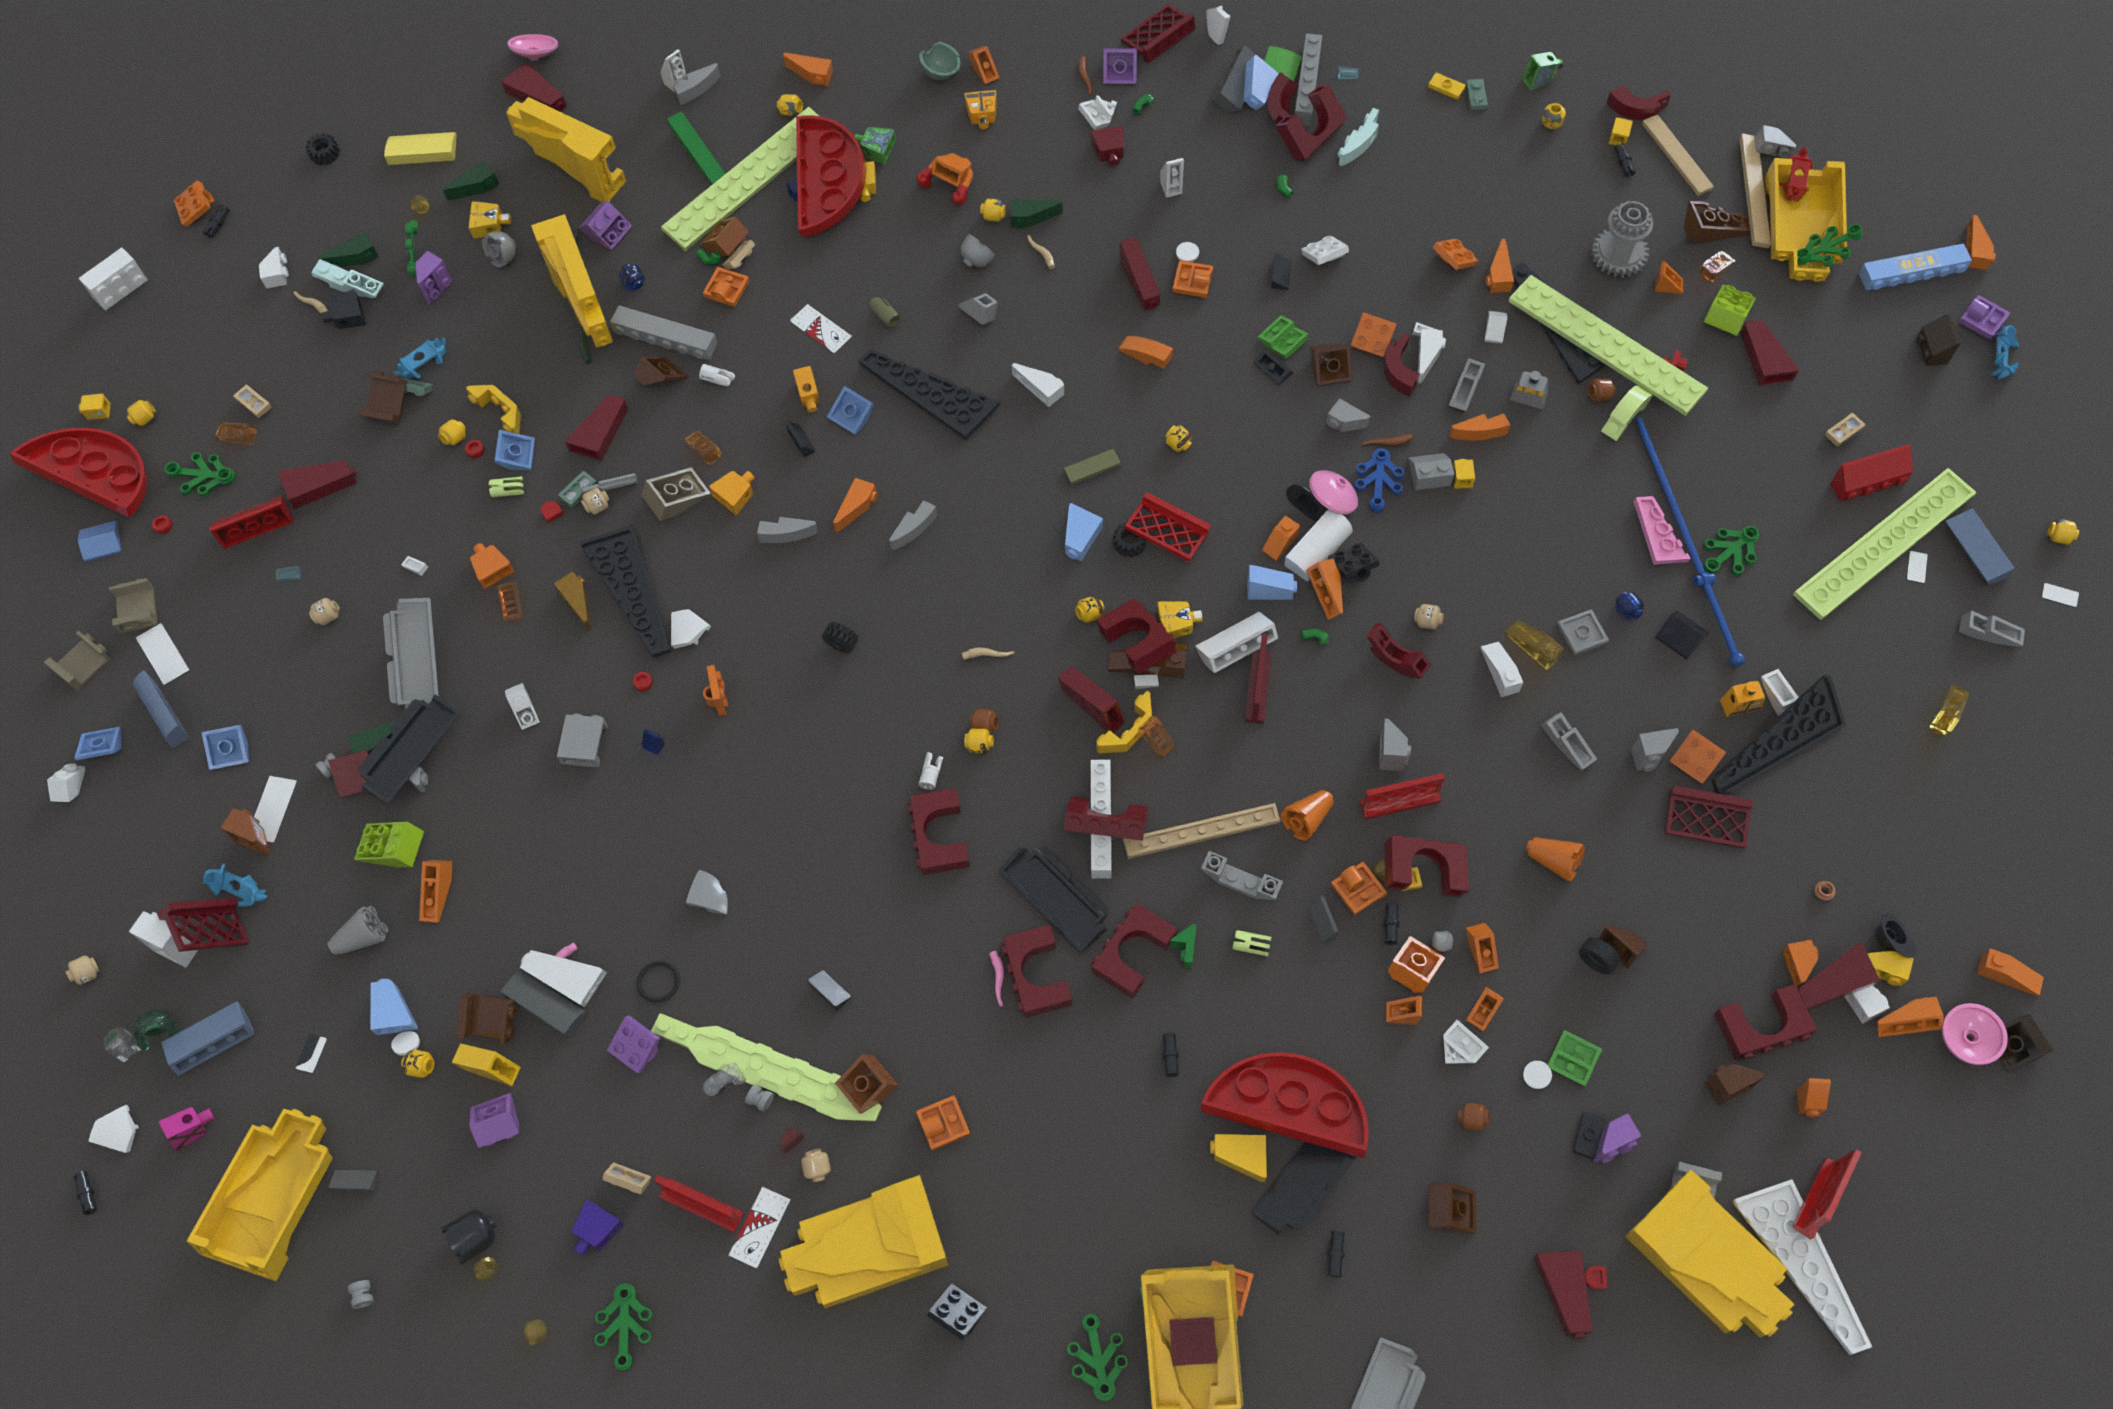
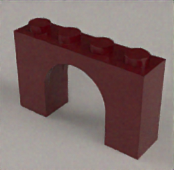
M1329 84L1317 86L1308 95L1318 115L1317 129L1312 135L1305 130L1297 114L1285 116L1276 125L1294 160L1308 159L1311 153L1320 148L1322 142L1329 139L1333 135L1332 133L1342 127L1343 122L1347 119Z
M1135 598L1096 619L1100 634L1109 643L1131 631L1140 630L1149 633L1144 640L1125 650L1128 664L1137 674L1177 652L1175 647L1177 642L1173 634H1168L1162 623L1159 624L1152 613L1149 614L1143 603H1139Z
M957 788L910 796L911 803H907L909 815L913 814L914 821H910L912 833L916 832L917 839H913L915 851L919 850L920 857H916L918 869H922L923 875L969 868L966 842L940 846L933 844L925 836V830L932 820L942 816L961 813Z
M1070 797L1065 814V831L1143 841L1149 806L1129 804L1126 813L1109 815L1091 810L1089 808L1090 798Z
M1392 835L1384 842L1386 888L1405 890L1412 884V858L1415 855H1424L1434 860L1440 869L1442 895L1462 897L1469 891L1466 845H1459L1458 842L1443 843L1436 839L1430 841L1422 840L1420 837L1405 838L1403 835Z
M1138 903L1134 908L1130 907L1125 914V921L1116 926L1113 938L1106 940L1102 947L1104 949L1100 956L1097 954L1091 963L1093 974L1132 999L1143 985L1144 976L1122 962L1118 954L1121 945L1130 938L1143 937L1166 951L1170 946V940L1177 936L1178 928Z
M1050 924L1003 937L1004 944L1001 945L1003 955L1008 956L1009 963H1006L1009 975L1013 974L1015 980L1011 982L1014 994H1019L1020 1000L1017 1001L1019 1012H1024L1025 1018L1071 1006L1072 997L1067 980L1047 986H1035L1029 983L1022 974L1023 965L1030 957L1056 949Z
M1796 984L1778 989L1771 995L1782 1022L1781 1030L1777 1034L1764 1035L1755 1031L1749 1025L1739 1002L1721 1007L1715 1012L1714 1015L1735 1060L1739 1058L1748 1060L1753 1058L1755 1053L1762 1052V1054L1772 1052L1774 1047L1781 1046V1048L1792 1045L1793 1041L1800 1040V1042H1804L1812 1038V1034L1817 1031V1028Z

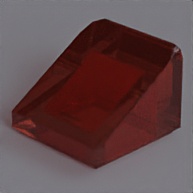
M789 1128L786 1129L779 1146L781 1151L786 1154L801 1142L804 1136L801 1132Z

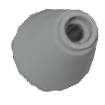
M373 906L362 907L331 937L327 944L334 955L344 954L383 942L386 937L385 934L388 933V928L385 923L380 922Z

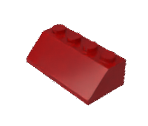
M1907 444L1841 464L1830 483L1839 500H1853L1863 494L1869 495L1876 490H1886L1893 485H1903L1908 482L1909 477L1913 473L1911 446Z
M283 496L212 522L209 530L223 549L294 523V519L289 505Z

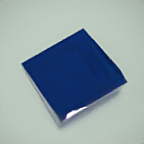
M797 177L787 182L786 185L788 194L798 203Z
M646 728L643 731L642 748L658 755L665 742L660 734Z

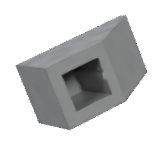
M1763 125L1755 135L1756 152L1788 158L1796 148V144L1779 128Z
M985 293L960 303L958 307L984 325L995 319L998 302Z

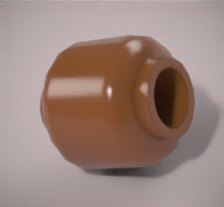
M1609 378L1593 379L1587 387V395L1594 402L1610 401L1616 391L1615 385Z
M979 708L971 714L969 723L974 729H987L992 734L999 726V716L992 709Z
M1465 1103L1463 1109L1458 1111V1122H1462L1463 1128L1466 1130L1483 1131L1486 1126H1489L1490 1111L1481 1103Z

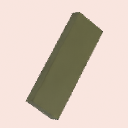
M1114 449L1065 467L1064 473L1070 484L1074 485L1121 466V462Z

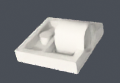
M1326 236L1321 241L1310 243L1307 247L1302 248L1303 256L1318 265L1327 261H1334L1349 252L1348 246L1333 236Z

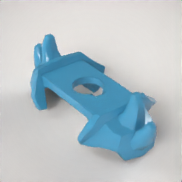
M2012 325L2001 327V331L1993 336L1997 338L1996 359L1994 361L1997 370L1992 372L1991 375L1998 376V379L2013 375L2019 366L2018 362L2011 366L2008 365L2009 347L2018 349L2020 346L2015 338L2017 331Z
M435 338V341L426 340L419 348L404 358H400V363L397 364V371H393V373L400 375L404 379L420 378L422 376L416 372V369L432 358L436 357L437 365L443 363L442 358L447 352L445 349V338H442L441 341L438 338ZM423 353L425 357L423 360L415 361V355Z
M224 863L220 869H209L203 876V883L208 885L216 896H218L220 890H225L243 898L244 901L238 902V906H252L256 902L267 899V895H265L266 890H259L257 882L250 875L242 878L228 872ZM237 880L240 883V890H235L231 881Z

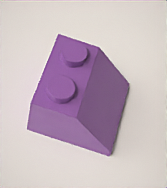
M1104 48L1103 84H1136L1137 48Z
M511 1093L470 1107L469 1128L478 1148L491 1146L496 1141L510 1139L519 1134V1121Z

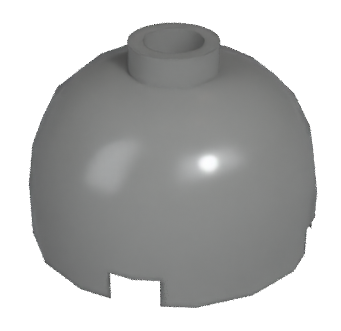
M495 231L486 234L485 238L482 239L485 255L491 257L493 260L491 263L494 266L503 267L514 259L516 243L506 233Z
M970 234L965 237L961 244V255L965 258L963 262L969 267H984L995 256L986 245H982L977 238Z

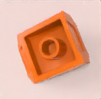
M1410 936L1392 961L1388 972L1392 980L1403 984L1411 989L1413 993H1423L1445 957Z

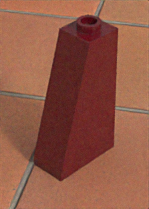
M525 63L501 80L505 93L523 102L529 97L559 112L567 107L564 96L528 63Z
M1137 237L1121 241L1120 264L1143 310L1159 306L1160 293Z
M1763 320L1745 322L1740 334L1759 386L1794 381L1799 372L1797 365Z
M607 395L566 439L565 443L568 450L602 461L628 411L625 399L620 396Z
M346 460L278 472L287 497L295 509L357 483L354 477L357 475L353 466L347 464Z
M1073 666L1062 672L1058 677L1062 690L1105 731L1108 732L1110 730L1114 733L1125 723L1118 700Z
M1859 942L1801 986L1799 991L1806 1007L1810 1010L1879 984L1881 981L1863 943Z
M1581 1251L1537 1253L1534 1256L1535 1264L1566 1336H1573V1339L1587 1338L1586 1335L1592 1332V1324Z

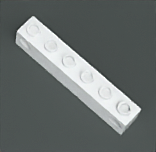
M1091 760V810L1111 815L1110 760ZM1091 834V879L1111 878V837Z

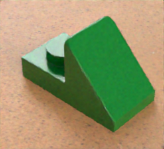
M1196 924L1190 925L1170 940V947L1181 948L1180 961H1184V968L1192 969Z

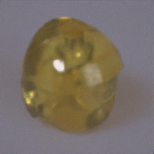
M416 195L412 198L410 208L418 214H425L429 210L430 203L426 197Z
M1385 858L1379 859L1373 866V873L1380 880H1385Z
M490 1256L483 1257L475 1263L474 1275L480 1281L490 1280L497 1274L499 1265L494 1258Z
M532 1320L525 1324L524 1335L527 1342L533 1345L541 1343L546 1339L547 1328L543 1321Z

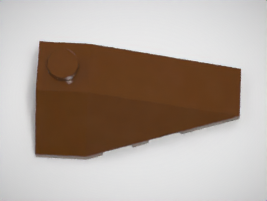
M1688 202L1684 229L1690 242H1709L1751 234L1748 216L1736 212L1730 214L1724 212L1721 207L1715 209L1710 207L1707 202Z
M1177 642L1175 644L1176 653L1139 674L1184 679L1187 643ZM1125 650L1110 653L1108 671L1137 674L1128 664Z

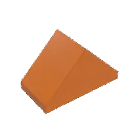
M1665 261L1661 262L1655 277V292L1682 294L1683 278Z
M1486 987L1466 1020L1484 1031L1504 998Z
M1421 996L1386 1002V1022L1418 1025L1422 1017Z

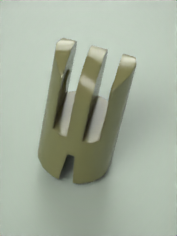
M879 297L871 299V309L887 327L891 328L899 323L900 314L887 300Z

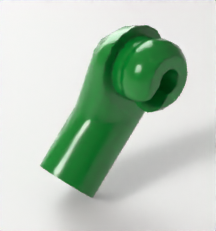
M1145 94L1137 99L1133 113L1139 115L1143 105H1151L1154 102V97H1151V94Z
M1281 174L1277 178V190L1290 198L1294 191L1287 186L1288 176Z
M699 249L696 252V255L705 264H718L721 261V254L719 252H713L712 255H708L703 249Z
M1317 628L1301 631L1303 640L1318 638L1321 645L1329 643V635L1325 631Z

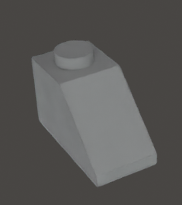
M1339 398L1329 411L1326 423L1331 428L1341 432L1364 429L1368 427L1370 415Z

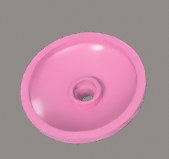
M521 35L511 38L508 41V48L524 58L539 60V58L546 57L558 48V41L546 35Z
M1327 470L1316 471L1310 477L1309 486L1311 492L1323 506L1339 514H1350L1355 511L1358 506V497L1355 489L1347 479Z
M1973 1003L1962 1004L1953 1008L1943 1020L1942 1036L1945 1045L1961 1061L1972 1065H1986L1994 1062L2004 1053L2008 1040L2007 1031L2002 1020L1989 1008ZM1967 1035L1972 1038V1041L1967 1039Z

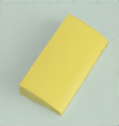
M456 132L390 136L386 143L384 157L388 165L455 161L457 134Z

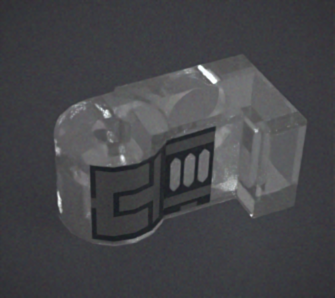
M729 1063L704 1082L703 1089L709 1096H720L731 1084L741 1085L747 1080L736 1063Z

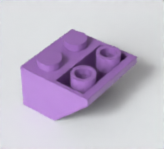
M609 201L600 203L579 228L592 241L612 250L632 225Z
M429 251L416 262L417 283L426 302L430 305L450 286L452 278L444 261Z
M1628 1113L1609 1122L1602 1130L1596 1156L1593 1160L1595 1164L1601 1161L1603 1164L1612 1161L1619 1152L1621 1155H1624L1638 1145L1637 1141L1641 1134Z

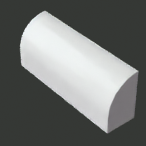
M1328 509L1285 558L1284 566L1309 582L1310 577L1306 569L1317 562L1328 560V556L1334 554L1353 532L1350 522L1342 514Z
M1257 612L1195 647L1204 664L1213 673H1216L1260 649L1262 634L1268 635L1267 644L1278 639L1274 623L1261 612Z

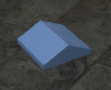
M844 386L827 418L856 435L868 422L874 404Z
M499 430L494 462L508 470H531L535 438Z
M117 521L79 531L78 544L84 562L122 552Z
M242 725L201 732L209 770L249 762L248 742Z
M115 727L81 734L74 757L75 760L112 754L122 749L121 728Z

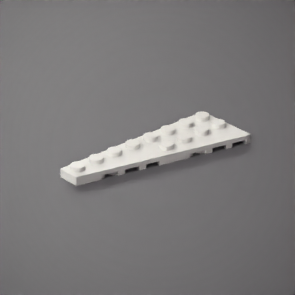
M1791 1179L1734 1199L1735 1207L1771 1254L1788 1269L1786 1271L1787 1275L1846 1352L1852 1355L1871 1348L1872 1345L1818 1232L1815 1238L1810 1240L1792 1228L1803 1204L1793 1180Z

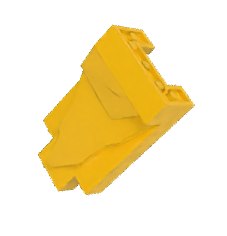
M529 97L523 103L515 101L508 108L506 114L514 135L524 139L533 148L536 155L555 163L574 179L582 183L588 189L590 197L602 203L610 202L626 182L623 170L616 168L612 173L609 171L606 159L616 148L612 136Z
M1774 158L1765 175V194L1770 197L1771 259L1779 261L1789 260V279L1797 281H1825L1830 273V266L1825 267L1823 263L1811 261L1803 265L1797 264V251L1807 246L1809 238L1813 234H1819L1822 241L1827 228L1830 226H1836L1838 230V235L1830 241L1847 233L1845 162L1827 161L1822 170H1809L1806 185L1809 191H1806V194L1798 202H1791L1787 200L1783 187L1779 183L1789 182L1792 159ZM1798 169L1795 171V175L1803 177L1804 172L1802 169ZM1847 241L1835 247H1847ZM1818 254L1820 256L1832 255L1834 264L1844 261L1838 254Z
M565 214L531 225L552 281L564 298L567 297L586 335L592 336L596 348L612 343L607 324Z
M283 1109L272 1129L265 1125L260 1127L251 1126L187 1239V1242L200 1255L269 1280L277 1281L289 1259L286 1252L291 1235L333 1159L328 1152L329 1149L319 1144L326 1131L322 1119L314 1115L310 1117L305 1116L296 1109L291 1111Z
M1691 1169L1676 1182L1657 1205L1625 1237L1725 1334L1731 1330L1735 1333L1743 1325L1742 1320L1760 1338L1766 1335L1770 1337L1778 1329L1776 1324L1780 1320L1785 1321L1792 1314L1790 1309L1794 1303L1776 1287L1786 1278L1783 1274L1788 1269L1716 1202L1709 1191L1711 1187Z
M920 1175L873 1192L870 1198L800 1221L801 1228L797 1229L800 1241H805V1243L780 1251L782 1257L778 1258L781 1270H786L788 1277L784 1279L787 1291H791L794 1296L818 1288V1291H815L818 1304L822 1303L826 1309L949 1266Z
M1234 1265L1148 1269L1141 1275L1152 1409H1241L1244 1403L1236 1325L1238 1313ZM1214 1317L1217 1364L1173 1367L1169 1320Z

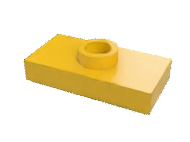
M1437 72L1428 84V88L1456 100L1460 98L1466 87L1465 84Z

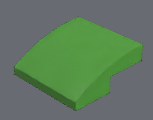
M1269 46L1264 62L1277 73L1282 72L1294 81L1302 56L1283 48Z
M1281 315L1258 336V339L1276 355L1287 360L1309 339V335L1296 328L1294 321Z
M1563 1030L1547 1065L1551 1070L1586 1086L1602 1048Z

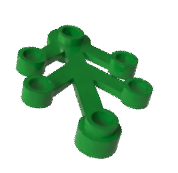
M410 220L405 225L406 236L410 237V239H405L406 250H408V256L410 257V261L407 264V273L411 275V278H414L417 274L416 262L414 261L415 247L413 234L418 235L417 220Z
M1852 224L1847 228L1846 234L1832 241L1830 240L1838 235L1836 226L1827 228L1822 241L1819 234L1811 235L1807 246L1797 251V264L1803 265L1810 261L1823 263L1825 267L1834 264L1832 255L1820 256L1818 255L1820 253L1838 254L1842 259L1849 258L1851 256L1849 247L1841 248L1835 246L1850 239H1860L1863 235L1862 226L1860 224Z
M199 452L193 453L191 460L201 470L181 468L177 462H169L165 466V472L169 477L178 478L180 475L196 477L180 486V490L184 495H190L194 487L210 478L213 480L206 485H200L197 489L200 496L207 497L211 489L220 484H230L235 479V472L230 468L224 467L217 454H212L208 458L210 464L216 467L217 472L210 471L204 462V457Z
M1754 526L1744 527L1741 531L1720 528L1716 533V538L1720 541L1707 539L1703 545L1706 551H1713L1714 548L1726 549L1717 558H1708L1703 566L1705 572L1717 573L1721 564L1733 555L1734 565L1731 573L1734 576H1740L1744 571L1741 547L1746 544L1745 564L1753 565L1757 560L1754 543L1759 539V531ZM1727 537L1739 538L1736 542L1724 541Z
M623 1283L616 1288L614 1292L615 1299L605 1310H600L596 1313L595 1320L601 1325L607 1324L610 1316L619 1307L620 1315L603 1333H598L594 1341L599 1347H605L609 1343V1339L619 1330V1354L615 1357L614 1364L620 1371H628L633 1366V1358L628 1354L629 1328L638 1336V1340L642 1344H649L652 1341V1334L648 1330H644L629 1315V1306L639 1313V1318L643 1322H649L653 1317V1312L649 1308H645L636 1299V1290L631 1284ZM625 1290H627V1291H628V1296L625 1297V1298H622V1297H621L622 1292L625 1291ZM645 1311H649V1317L643 1319L642 1314ZM601 1314H606L604 1321L599 1320ZM648 1333L649 1338L646 1341H642V1335ZM601 1336H605L604 1343L599 1344L598 1339ZM622 1357H626V1363L624 1365H620L619 1363Z
M1087 1314L1082 1320V1327L1089 1334L1093 1357L1082 1350L1077 1342H1071L1067 1347V1351L1070 1356H1076L1094 1368L1098 1379L1085 1372L1081 1364L1073 1366L1072 1375L1074 1378L1081 1379L1092 1386L1097 1399L1108 1401L1115 1395V1380L1122 1369H1125L1128 1365L1127 1357L1118 1355L1115 1358L1114 1368L1106 1377L1105 1367L1117 1347L1123 1344V1336L1120 1333H1113L1110 1337L1109 1345L1102 1354L1097 1334L1099 1319L1094 1314ZM1088 1319H1093L1095 1324L1088 1326L1086 1322ZM1115 1336L1120 1337L1121 1342L1119 1344L1113 1343L1112 1339ZM1071 1346H1077L1078 1351L1076 1353L1070 1352ZM1123 1358L1126 1362L1125 1365L1119 1366L1117 1364L1118 1359ZM1081 1368L1083 1372L1078 1376L1074 1373V1370ZM1101 1386H1108L1109 1391L1102 1393L1100 1391Z

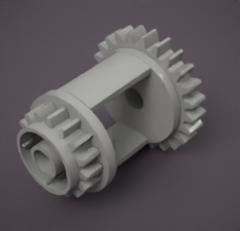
M1627 201L1624 204L1620 203V206L1611 211L1607 222L1609 231L1603 230L1602 234L1599 233L1597 238L1594 239L1591 248V256H1594L1593 262H1597L1596 267L1602 266V272L1608 270L1607 275H1610L1612 272L1614 277L1620 274L1623 278L1624 274L1630 277L1632 272L1636 275L1638 270L1642 271L1649 257V248H1646L1648 243L1643 242V240L1650 235L1653 228V219L1651 217L1652 214L1648 211L1649 208L1636 201Z

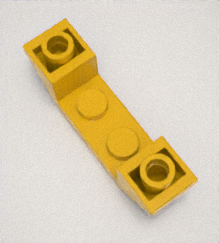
M494 385L466 387L469 394L467 397L473 404L477 403L481 408L490 401L496 406L499 404L505 413L500 418L503 423V430L520 434L521 413L517 405Z
M1146 691L1135 699L1134 712L1140 717L1135 720L1130 730H1126L1122 734L1121 739L1110 730L1105 735L1099 736L1096 741V749L1099 754L1127 752L1152 726L1150 692Z

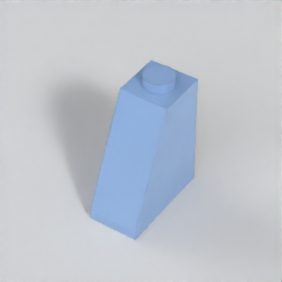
M1257 55L1253 56L1246 63L1244 101L1256 111L1267 101L1271 85L1279 74Z
M1071 503L1068 511L1065 554L1071 559L1082 561L1103 529V518Z
M1249 565L1247 580L1248 600H1293V594L1297 593V581H1294L1293 574Z
M379 979L378 982H372L370 1030L376 1035L418 1030V1026L397 985L390 979Z

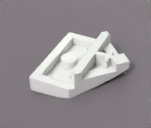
M1223 6L1206 10L1208 34L1218 45L1224 42L1231 17L1222 10Z
M1096 96V100L1079 103L1078 109L1094 130H1099L1110 125L1117 102L1112 100L1110 103L1102 100L1100 96Z
M689 609L672 612L671 646L676 649L691 645L692 643L698 645L701 635L705 630L708 631L711 626Z
M1458 1020L1443 1035L1446 1064L1476 1063L1489 1049L1484 1042Z
M124 1105L96 1120L88 1141L124 1153L130 1152L135 1130L139 1127L134 1124L128 1112L130 1111L128 1105Z

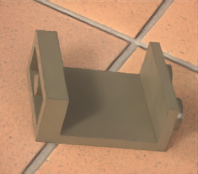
M147 578L109 587L110 592L116 597L118 617L112 619V624L120 634L158 625L154 586Z
M79 630L76 634L82 640L58 663L50 657L44 662L76 691L111 660L106 654L108 650L100 643L98 645L94 644L96 640L88 633L83 635Z

